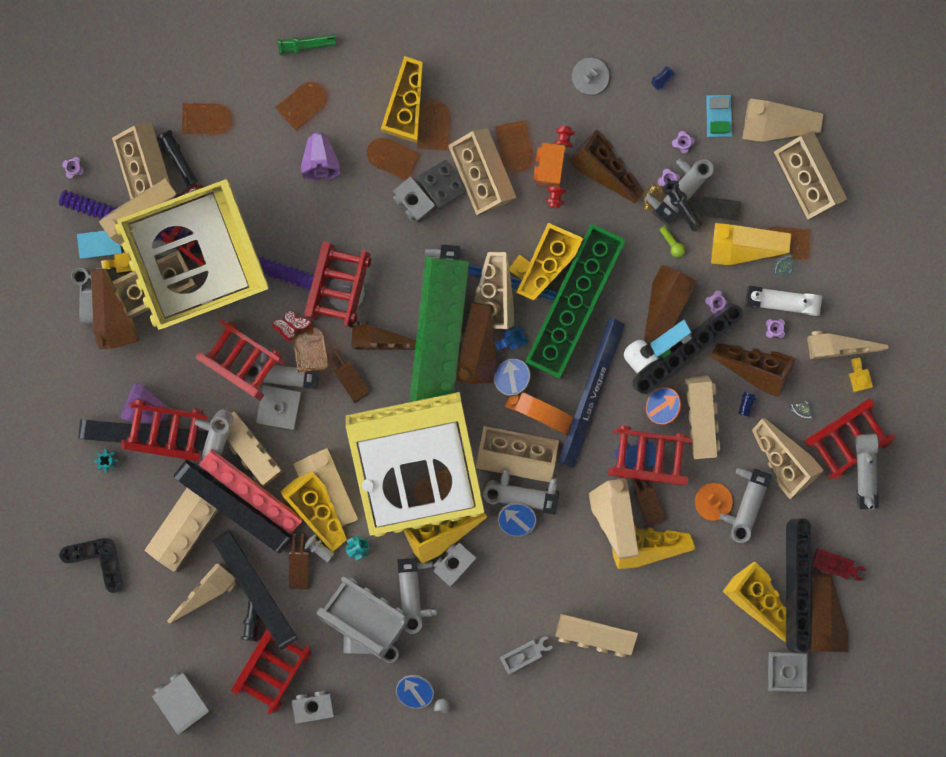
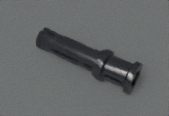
M168 130L159 135L157 140L162 143L166 150L165 154L173 160L186 186H191L198 180L180 151V144H177L172 136V130Z
M673 180L665 184L663 192L668 194L671 204L679 209L691 230L697 231L694 224L700 229L702 223L686 201L687 195L680 190L679 183Z
M248 601L247 616L243 620L245 625L241 640L258 642L256 637L260 620H258L259 615L250 601Z

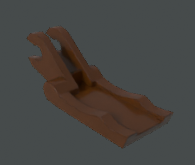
M334 348L333 351L342 363V366L338 368L329 353H326L336 369L334 373L355 403L368 395L370 391L350 361L344 363Z
M631 479L636 490L634 492L647 526L650 527L666 520L653 486L647 487L645 481L640 480L643 489L639 490L635 479Z
M293 532L292 551H289V589H308L309 551H304V532L301 534L300 551H295L296 532Z

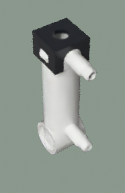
M748 286L745 306L820 316L822 296Z

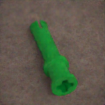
M335 34L302 39L296 36L293 39L287 40L277 39L280 56H283V53L295 52L298 54L300 50L336 46Z

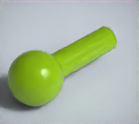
M665 225L660 227V232L671 246V254L676 258L684 256L686 252L685 246L682 243H677Z

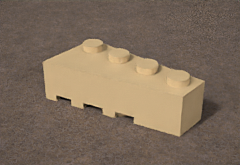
M234 411L231 413L233 423L227 436V440L231 444L228 447L234 455L238 454L242 458L241 464L246 470L250 469L254 474L252 477L257 484L266 486L283 471Z

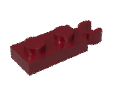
M819 548L816 550L811 567L844 579H849V576L852 575L857 581L863 580V578L857 576V571H866V568L862 566L853 567L855 561Z

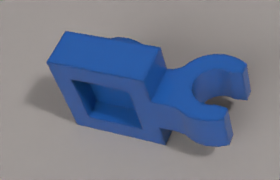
M518 326L503 333L505 338L496 342L495 345L498 350L507 346L514 350L529 342L521 326Z

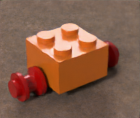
M560 126V129H556L559 138L557 141H554V144L542 142V148L538 147L536 162H539V166H535L533 180L537 181L536 186L547 187V191L550 192V198L545 200V203L549 204V208L560 209V206H564L561 197L562 194L566 193V190L559 186L564 151L567 148L573 147V144L570 142V136L575 134L569 126Z

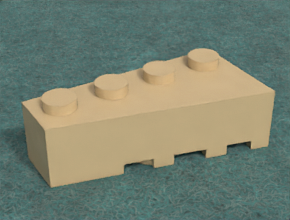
M708 375L685 377V384L689 387L686 396L688 406L690 407L688 417L689 424L692 427L690 429L692 456L694 459L717 457V452L720 451V442L716 440L719 426L718 421L714 419V414H717V403L713 402V395H716L715 383H712Z

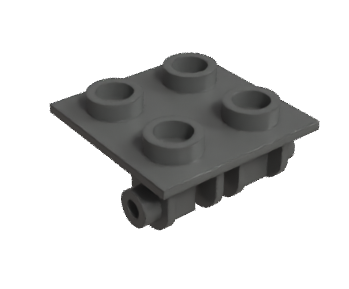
M446 159L417 176L419 183L425 188V192L429 194V198H432L436 204L435 206L440 209L446 203L466 192L465 186Z

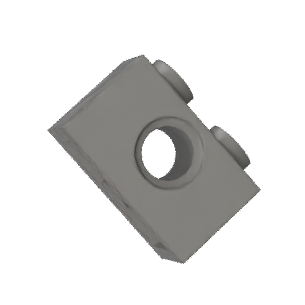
M411 176L393 191L395 195L393 199L399 206L403 204L407 209L405 213L412 221L415 219L419 222L435 209L433 202ZM415 196L418 198V203L416 205H409L407 202L408 198Z
M460 543L457 545L452 544L446 551L448 555L443 560L440 557L433 565L435 567L434 572L450 587L476 559ZM450 558L458 559L459 566L456 569L449 568L448 560Z
M326 690L315 692V696L307 697V694L296 695V699L292 700L295 724L335 716L331 693L326 694ZM310 701H315L318 704L317 711L311 712L308 709Z

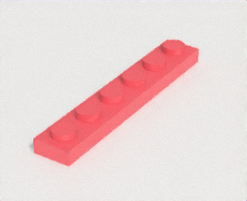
M213 449L200 462V467L289 534L302 522L303 519L300 515Z

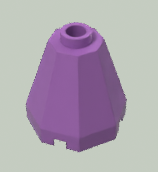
M314 133L307 140L301 163L303 179L320 181L319 177H326L325 180H331L341 175L337 156L328 137L323 135V133Z
M135 382L129 393V398L124 404L120 418L133 422L135 408H131L128 404L129 401L134 402L135 399L145 400L146 404L167 406L145 386ZM143 410L141 422L152 424L154 411ZM162 413L160 423L161 421L165 422L169 414Z

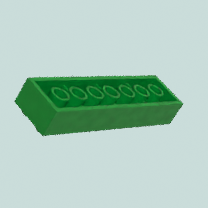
M594 224L590 225L528 354L525 364L558 380L560 379L626 241L625 239Z
M425 257L409 402L454 393L469 262L463 259Z

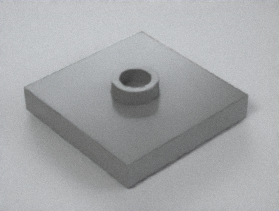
M263 385L262 393L264 397L260 401L256 423L294 430L301 392Z
M768 652V691L807 692L808 653Z

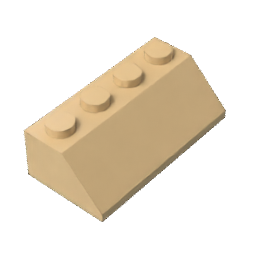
M152 123L134 125L112 137L130 199H133L164 178H167L169 181Z
M488 128L472 131L448 145L476 215L502 206L516 198Z
M814 131L804 134L774 151L807 219L847 200Z
M179 250L156 260L163 280L190 271ZM131 272L112 281L116 288L115 295L120 302L123 301L125 305L123 310L128 318H133L150 310V308H146L143 298L146 297L144 291H140L136 280L139 279L136 272ZM193 276L167 285L168 289L180 294L197 287Z
M484 426L476 468L503 473V470L507 469L509 470V475L550 482L553 477L559 440Z
M186 488L144 551L173 572H177L218 510Z
M564 614L560 615L556 631V637H559V642L570 644V641L578 642L577 646L589 649V645L597 647L596 651L607 653L608 650L615 651L616 656L624 658L627 655H632L638 635L636 632Z

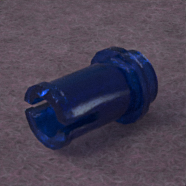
M666 66L656 77H652L651 84L657 90L663 89V85L675 75L674 71Z
M744 392L741 395L743 398L738 414L750 417L753 401H756L754 394Z

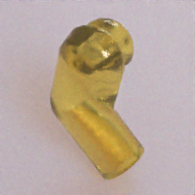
M651 184L644 191V211L653 210V206L648 203L645 197L648 194L652 197L661 194L662 188L660 185Z

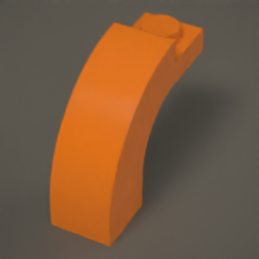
M523 392L516 396H509L505 405L506 408L534 419L565 435H568L574 419L571 415Z

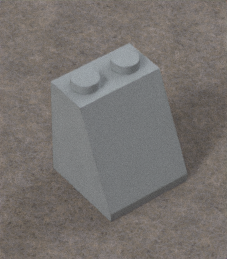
M177 672L170 678L171 682L168 685H160L154 690L156 694L152 696L178 735L213 709L185 672L182 674Z

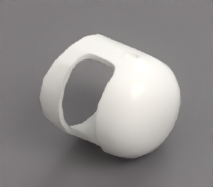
M643 340L632 342L624 351L625 360L637 374L641 373L654 361L660 359L655 354L652 356L647 354L645 351L647 343Z

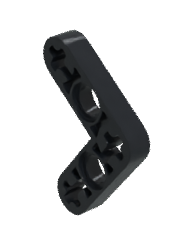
M112 539L92 540L66 546L60 550L59 557L64 563H75L99 557L106 589L111 593H117L123 588L117 550ZM104 541L107 544H111L108 552L105 549L98 550L100 554L96 555L97 549L94 543H97V546H103ZM86 545L91 546L93 549L90 556H85L82 553V549ZM75 547H78L80 559H77L78 555L71 556V560L64 558L67 549H69V552H76ZM108 560L115 562V569L112 571H108L105 568V563ZM117 572L118 576H114V580L119 581V585L114 590L113 587L109 586V583H112V578H107V574Z

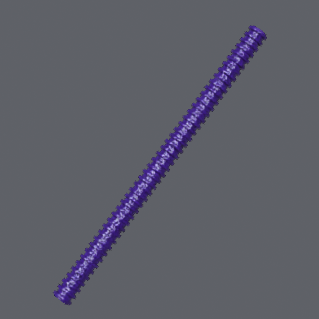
M67 190L61 193L59 199L60 206L65 205V208L71 207V210L82 211V214L87 213L88 216L93 215L94 218L99 217L100 220L118 208H113L112 205L107 206L106 203L101 204L100 201L96 202L94 199L91 201L88 197L85 199L83 195L80 197L79 194L74 195L73 192L68 193ZM174 226L163 229L155 238H161L162 240L163 236L160 234L163 231L169 234ZM186 230L180 231L175 240L177 241L192 234L191 232L186 233ZM197 241L195 245L192 247V249H194L195 252L200 251V254H202L201 248ZM257 255L264 275L268 274V277L274 276V279L279 278L280 281L285 280L286 283L291 282L292 285L295 283L297 287L302 286L303 289L306 287L309 291L311 290L314 274L310 275V272L304 273V270L299 271L298 268L293 269L292 266L289 268L286 264L283 266L280 262L277 264L276 261L271 262L270 259L265 260V257L259 258V255Z

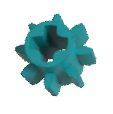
M104 449L103 454L97 452L98 460H94V462L99 464L97 470L104 468L105 473H108V468L116 469L114 463L119 460L114 459V451L108 454L107 449ZM103 457H110L108 460L110 462L109 465H103Z
M357 535L347 540L349 545L346 546V553L349 557L355 558L357 561L368 555L369 543L365 538H360Z

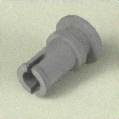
M314 534L308 539L304 549L310 548V552H315L327 563L334 555V552L325 547L320 539L317 540V534Z

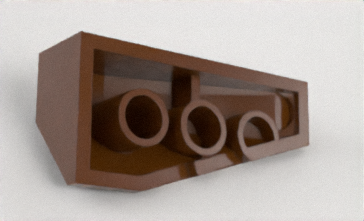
M717 343L710 356L759 390L777 397L782 393L795 362V358L779 352L771 351L770 354L760 353V349L753 348V351L743 350L740 346Z

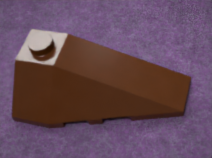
M596 129L575 151L570 162L584 175L636 204L644 191L630 172H626L623 168L622 159L620 157L616 158L611 150L613 149L611 143Z
M661 265L652 283L644 341L650 345V343L673 328L697 280L680 271Z
M106 269L91 270L93 331L99 349H113L140 341L132 318H128L123 310L125 307L123 301L120 302L115 295L116 288Z
M472 302L458 358L456 380L469 384L493 382L497 357L491 306Z
M357 322V325L352 326L351 347L353 350H415L416 340L368 325V322Z
M811 573V647L809 650L848 652V630L831 574Z

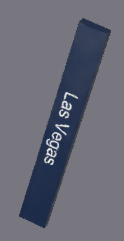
M609 318L559 459V463L572 468L575 467L625 325L614 318Z

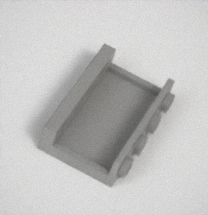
M343 576L341 579L342 584L325 608L322 609L320 607L316 614L321 621L382 659L408 623L405 616L406 613L398 607L394 609L389 606L390 603L382 597L380 599L376 598L374 592L366 587L362 589L353 578L347 579Z

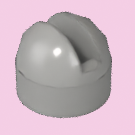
M439 699L435 703L434 711L449 713V702L446 699Z

